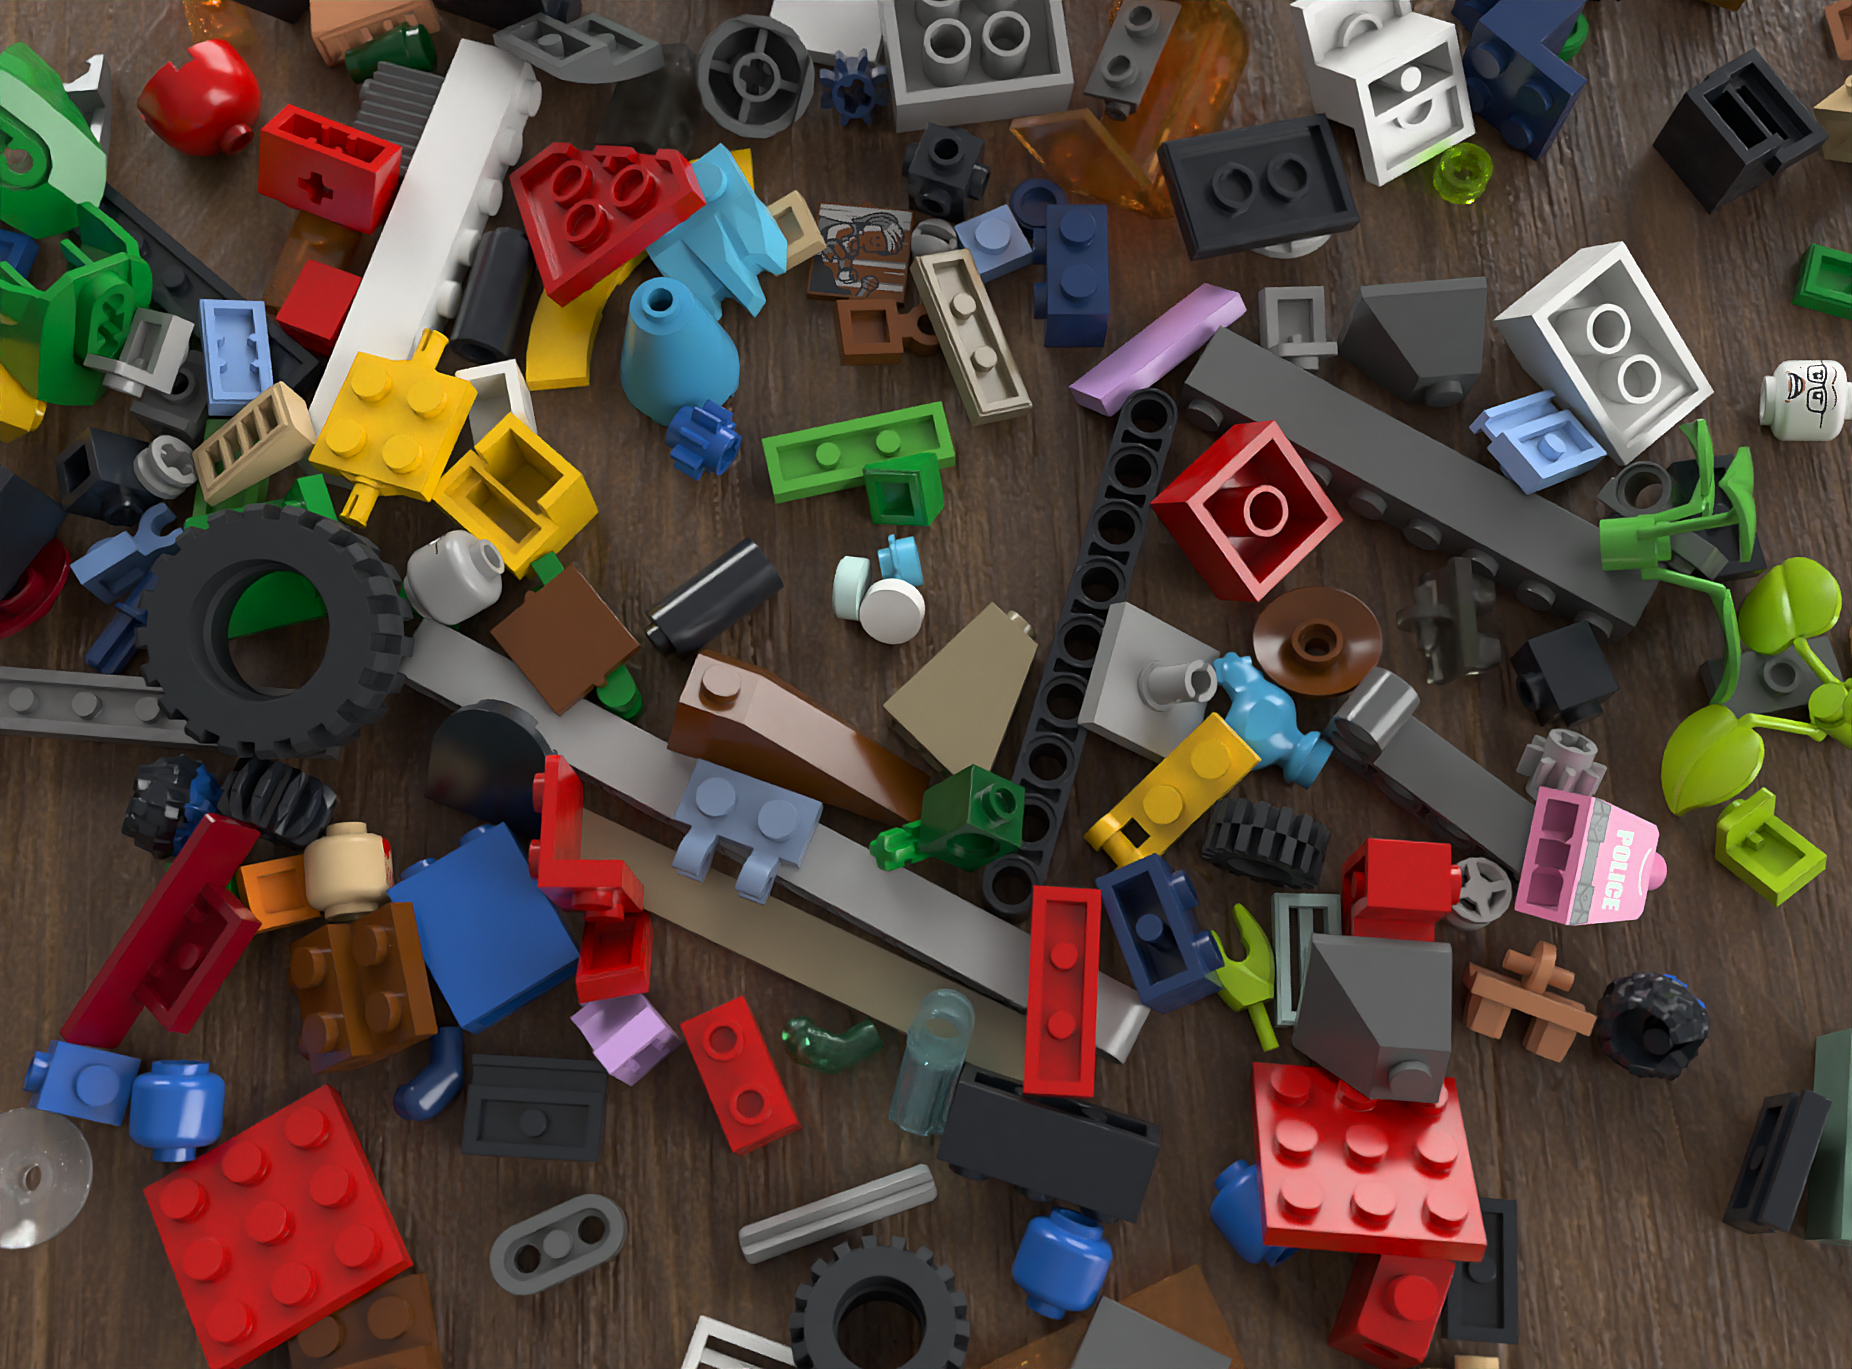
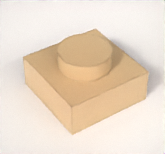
M796 190L767 207L787 240L786 271L827 248L805 199Z

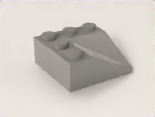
M877 0L896 133L926 129L928 122L947 127L1068 111L1074 80L1061 0Z

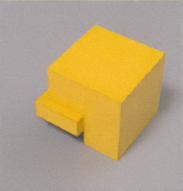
M509 412L474 446L478 455L470 449L440 478L431 502L463 531L473 534L479 540L486 539L490 541L499 551L504 567L517 579L521 580L525 576L531 580L536 575L531 563L551 551L556 555L599 511L583 475Z

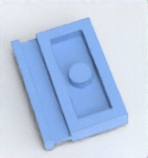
M1551 389L1484 410L1469 426L1474 434L1484 431L1490 438L1492 443L1487 449L1500 463L1502 473L1507 479L1518 484L1526 495L1588 472L1607 455V452L1569 409L1559 412L1550 402L1556 396Z

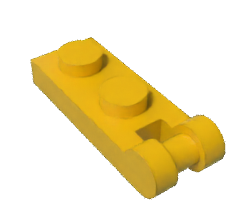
M1213 712L1124 799L1093 825L1083 838L1096 852L1103 849L1118 865L1115 870L1153 853L1161 857L1214 806L1217 800L1220 801L1262 759L1218 713ZM1134 819L1150 835L1138 848L1121 832Z

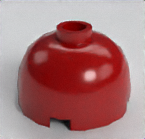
M212 39L188 48L187 51L194 59L186 63L179 70L171 61L161 67L145 85L137 100V108L143 114L140 117L149 128L173 150L187 156L212 157L223 152L231 156L239 153L253 140L255 134L252 129L260 115L262 93L258 79L228 40Z

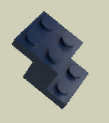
M1456 0L1451 14L1460 20L1466 30L1472 33L1462 57L1471 112L1479 114L1496 128L1511 146L1521 149L1534 161H1537L1551 148L1587 82L1584 77L1558 57L1587 0Z

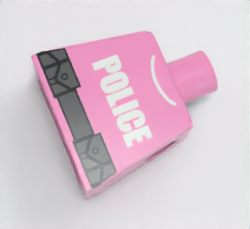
M1539 786L1514 910L1571 926L1638 919L1644 910L1647 890L1659 888L1667 874L1666 862L1656 852L1659 838L1657 826L1599 798Z

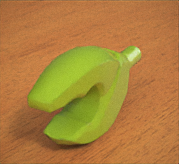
M1238 903L1233 907L1232 914L1240 933L1239 942L1246 949V959L1242 962H1234L1228 959L1218 935L1214 930L1210 931L1217 942L1225 964L1224 967L1216 970L1223 990L1217 993L1234 1012L1248 1009L1264 1052L1279 1047L1264 1007L1265 1003L1274 999V955L1268 938L1258 922L1242 904Z

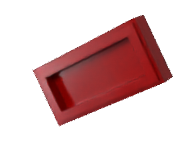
M643 911V913L624 915V921L619 923H595L589 921L585 923L575 979L580 1004L649 992L654 938L650 912L646 913V911Z

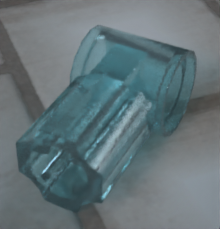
M939 989L932 991L921 1000L908 1029L907 1045L887 1118L896 1122L902 1130L921 1136L944 1133L966 1052L975 1028L976 1014L972 1003L965 995L955 990ZM935 1018L945 1019L952 1023L958 1035L950 1039L939 1038L929 1031L926 1022Z

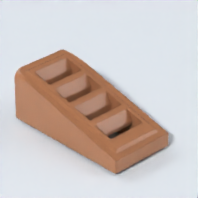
M310 0L312 38L327 67L346 64V50L358 47L405 21L411 26L423 24L429 34L441 30L440 19L432 0ZM412 11H413V13H414V14L404 15V14L409 13V12H412Z

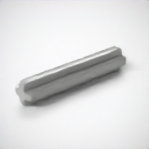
M920 1164L742 1227L739 1231L740 1245L748 1263L756 1264L930 1202L937 1197V1188L930 1168L925 1164Z

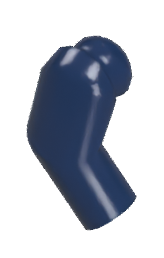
M440 1027L437 1028L438 1034L429 1037V1065L408 1084H402L393 1096L394 1110L402 1119L419 1122L431 1119L460 1094L464 1085L463 1028Z

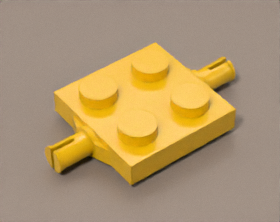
M428 328L423 330L411 360L394 361L358 351L308 461L318 471L345 478L354 485L346 505L339 515V518L347 524L365 528L378 496L404 495L430 503L478 393L470 381L442 374L435 370L442 352L449 342L445 335L436 330H433V332Z

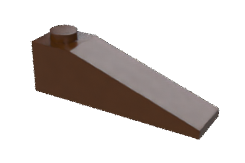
M708 648L697 655L679 699L667 745L668 750L697 760L698 758L797 794L901 829L902 825L919 820L923 806L924 791L928 789L931 776L768 669Z

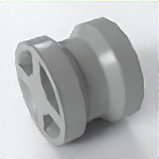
M1468 858L1456 864L1460 867L1462 878L1460 899L1456 906L1451 905V913L1442 918L1450 927L1460 931H1475L1498 919L1508 909L1512 898L1511 882L1506 872L1500 866L1485 858ZM1467 899L1470 903L1475 904L1476 908L1473 910L1472 906L1460 900Z

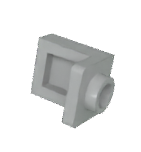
M1324 286L1268 287L1258 291L1260 347L1307 372L1318 371L1320 361L1338 355L1337 342H1326Z
M137 307L130 333L127 336L119 361L87 353L83 365L104 373L105 377L102 385L137 398H141L144 388L170 394L178 370L187 358L189 351L188 341L194 324L172 314Z

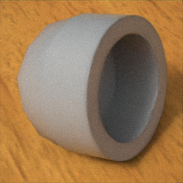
M930 218L919 223L911 237V256L913 260L919 256L958 250V238L954 229L942 219ZM941 239L948 240L949 243L947 244L946 242H944V241L941 240Z

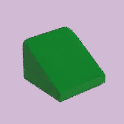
M919 453L865 465L862 469L873 524L930 526L944 507V495L936 453Z

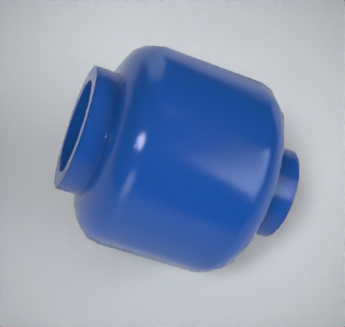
M160 1060L152 1062V1071L138 1076L132 1085L129 1122L130 1138L140 1146L153 1148L152 1160L163 1162L194 1160L196 1157V1147L207 1146L216 1142L221 1137L225 1100L224 1080L219 1075L209 1072V1062Z
M1241 1159L1233 1163L1217 1177L1213 1186L1219 1193L1211 1205L1210 1218L1243 1260L1252 1264L1266 1261L1270 1267H1275L1301 1249L1263 1245L1256 1164L1250 1166L1245 1159Z
M1054 1206L1050 1214H1040L1030 1220L1012 1266V1275L1015 1283L1028 1294L1025 1301L1027 1306L1044 1316L1064 1319L1067 1311H1086L1096 1303L1113 1258L1112 1248L1109 1242L1102 1236L1104 1231L1102 1224L1081 1212L1061 1206Z

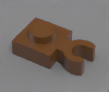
M896 299L836 301L833 317L841 366L899 364L904 354L903 348H907L919 356L935 355L941 348L936 334L926 335L918 328L920 325H932L924 304L912 308L908 314H898Z

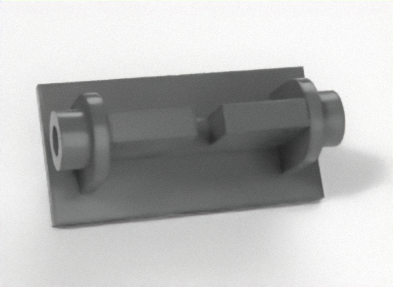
M1123 0L1083 92L1084 96L1103 99L1107 105L1105 113L1111 119L1125 121L1128 115L1136 113L1181 9L1180 3L1164 0Z

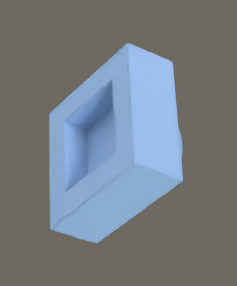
M1007 204L953 227L958 238L959 250L969 248L983 284L1032 263V249Z

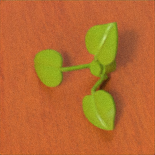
M1794 557L1772 568L1755 585L1744 600L1737 621L1740 638L1749 649L1764 656H1773L1786 651L1794 644L1799 656L1822 681L1823 685L1813 691L1808 701L1811 722L1805 723L1754 713L1745 714L1737 720L1734 713L1721 704L1709 705L1687 717L1669 739L1661 767V781L1665 800L1671 812L1678 817L1694 809L1724 802L1740 793L1756 778L1762 767L1764 744L1760 735L1751 728L1763 727L1808 735L1816 742L1822 741L1829 735L1845 748L1852 750V678L1847 679L1844 683L1833 676L1810 649L1806 638L1818 636L1830 630L1838 621L1842 607V596L1836 579L1828 570L1814 560L1806 557Z

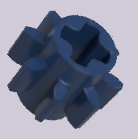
M864 48L859 52L858 57L848 58L840 50H837L834 70L820 69L819 82L823 86L832 88L824 92L820 97L821 108L829 109L835 106L840 113V125L842 126L847 124L849 118L860 117L868 125L871 124V110L875 103L881 106L888 105L889 103L888 92L883 88L876 87V85L883 83L888 78L885 65L872 69L868 63L867 49ZM854 79L863 81V88H857L854 95H847L844 92V87H850Z

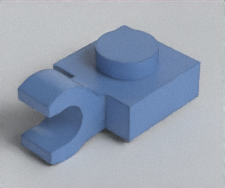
M165 503L157 504L149 508L142 515L138 532L134 537L124 531L115 537L100 540L89 548L85 556L70 564V567L80 583L108 605L136 588L152 566L153 561L156 558L158 559L161 553L171 556L177 555L181 548L176 544L175 538L183 530L178 528L169 535L161 537L160 532L162 528L177 517Z

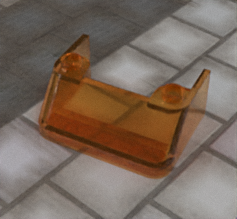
M1123 0L1113 1L1109 15L1111 28ZM1164 0L1180 3L1181 9L1137 111L1132 115H1128L1125 121L1113 120L1104 111L1099 122L1088 108L1013 119L1009 130L1064 189L1154 220L1176 218L1156 151L1162 142L1215 133L1221 129L1249 57V37L1246 27L1227 0Z

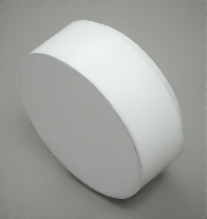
M883 579L871 585L867 590L859 610L860 622L865 631L880 642L887 644L904 643L912 639L919 631L925 614V603L919 591L911 584L899 579Z

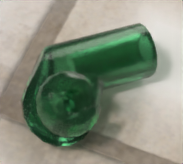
M806 1016L791 1019L782 1031L785 1052L796 1064L829 1075L838 1074L885 1048L870 1018L839 1035L814 1026L813 1020Z

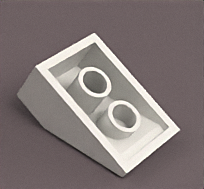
M1623 241L1580 249L1493 320L1522 368L1544 391L1551 389L1556 396L1553 400L1563 410H1570L1618 466H1626L1714 392Z

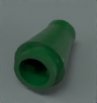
M406 21L358 47L345 51V62L348 72L357 85L363 84L367 79H373L374 72L378 69V62L381 61L427 73L436 71L438 67L436 50L426 27L423 24L411 26Z

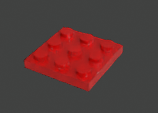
M1252 1062L1249 1088L1263 1245L1481 1262L1487 1242L1455 1078L1444 1077L1438 1103L1373 1099L1366 1097L1324 1067Z
M328 1083L143 1189L210 1369L241 1368L413 1265L340 1095Z

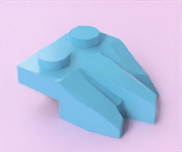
M720 143L691 164L707 204L645 249L662 275L682 282L716 321L722 316L721 302L726 297L734 298L755 318L766 303L756 275L762 271L775 275L786 273L787 240L767 206L757 198L730 151Z

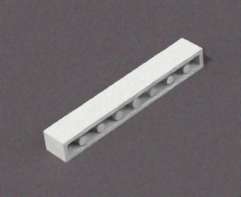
M461 39L308 412L317 439L358 351L394 361L411 360L424 329L428 328L432 332L436 330L443 333L448 318H454L457 315L463 296L462 283L469 266H473L489 215L494 216L500 208L503 196V179L509 165L514 166L520 157L522 131L528 116H535L540 106L542 87L540 82L536 80L532 65L525 60L495 46ZM310 455L297 461L308 476L322 474L326 483L351 490L354 487L345 478L318 471L308 461Z

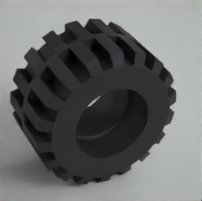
M877 1235L861 1237L862 1247L851 1251L846 1241L833 1248L834 1259L826 1264L820 1258L809 1269L811 1280L808 1285L800 1283L794 1297L796 1309L795 1313H790L789 1327L796 1369H862L851 1363L840 1351L838 1329L851 1311L862 1304L872 1301H889L904 1307L916 1318L921 1326L922 1343L919 1351L909 1362L897 1369H964L970 1336V1321H967L966 1317L968 1306L963 1290L957 1291L954 1287L955 1275L947 1264L938 1268L933 1263L934 1252L923 1245L914 1253L907 1250L906 1238L892 1235L890 1246L877 1245Z

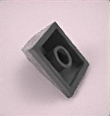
M1486 277L1360 286L1336 341L1338 355L1405 404L1426 402L1430 407H1446L1466 399L1481 374L1487 301Z
M1311 933L1292 1033L1293 1046L1368 1098L1438 1103L1451 1053L1452 950L1450 943Z

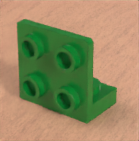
M322 474L297 478L283 499L263 502L281 508L289 505L305 509L338 521ZM244 506V507H239V508H234V509H231V510L238 511V512H241V513H242L243 510H244V508H245V506ZM213 513L186 519L183 524V530L185 531L190 526L208 529V515ZM276 571L253 583L240 597L230 618L228 641L328 617V611L321 594L310 580L293 572Z

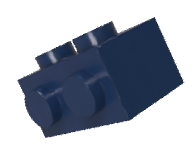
M1046 204L1044 228H1033L1032 238L1033 265H1043V282H1034L1033 318L1044 319V347H1104L1110 316L1107 204Z
M1153 853L1095 879L1098 889L1101 890V898L1142 1004L1164 1015L1223 990L1216 970L1225 966L1224 960L1210 930L1206 929L1202 932L1199 930L1191 909L1199 906L1200 902L1193 883L1184 869L1175 871L1158 854Z

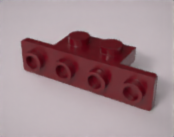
M207 813L202 818L60 1029L59 1034L66 1043L114 1049L121 1043L144 1007L152 1013L167 1031L183 1034L190 1032L262 925L257 917L226 887L260 836V832L255 827L240 820L215 813Z

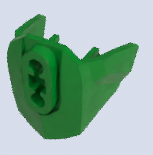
M18 42L10 45L0 54V220L34 239L59 235L79 226L77 204L89 201L97 208L99 207L106 182V154L77 106L69 99L60 76L29 46L23 42ZM9 147L11 150H24L27 152V156L19 164H9L3 152L5 148Z
M89 201L77 204L81 247L79 249L69 239L60 241V249L68 261L67 271L46 292L33 287L7 261L0 262V363L36 399L58 405H93L109 389L102 385L105 377L104 373L83 365L86 355L90 353L119 361L127 336L130 333L137 307L149 309L152 297V273L149 264L139 254L138 242L118 223Z

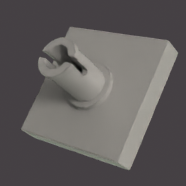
M1128 602L1111 604L1077 724L1160 764L1202 723L1207 702L1214 696L1217 689V677L1213 669V662L1219 659L1220 652Z

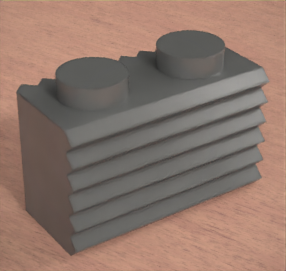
M381 61L378 62V69L374 72L373 79L365 80L361 87L359 95L360 111L357 112V120L353 122V128L402 146L399 192L446 77Z

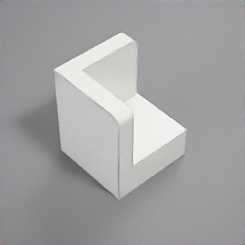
M515 359L455 372V377L470 381L478 392L469 412L474 446L509 412L538 436L530 390Z

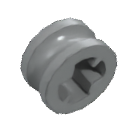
M160 436L154 439L148 448L136 456L133 462L134 472L139 482L149 492L163 499H175L185 492L186 487L199 480L192 456L193 450L183 441L172 436Z

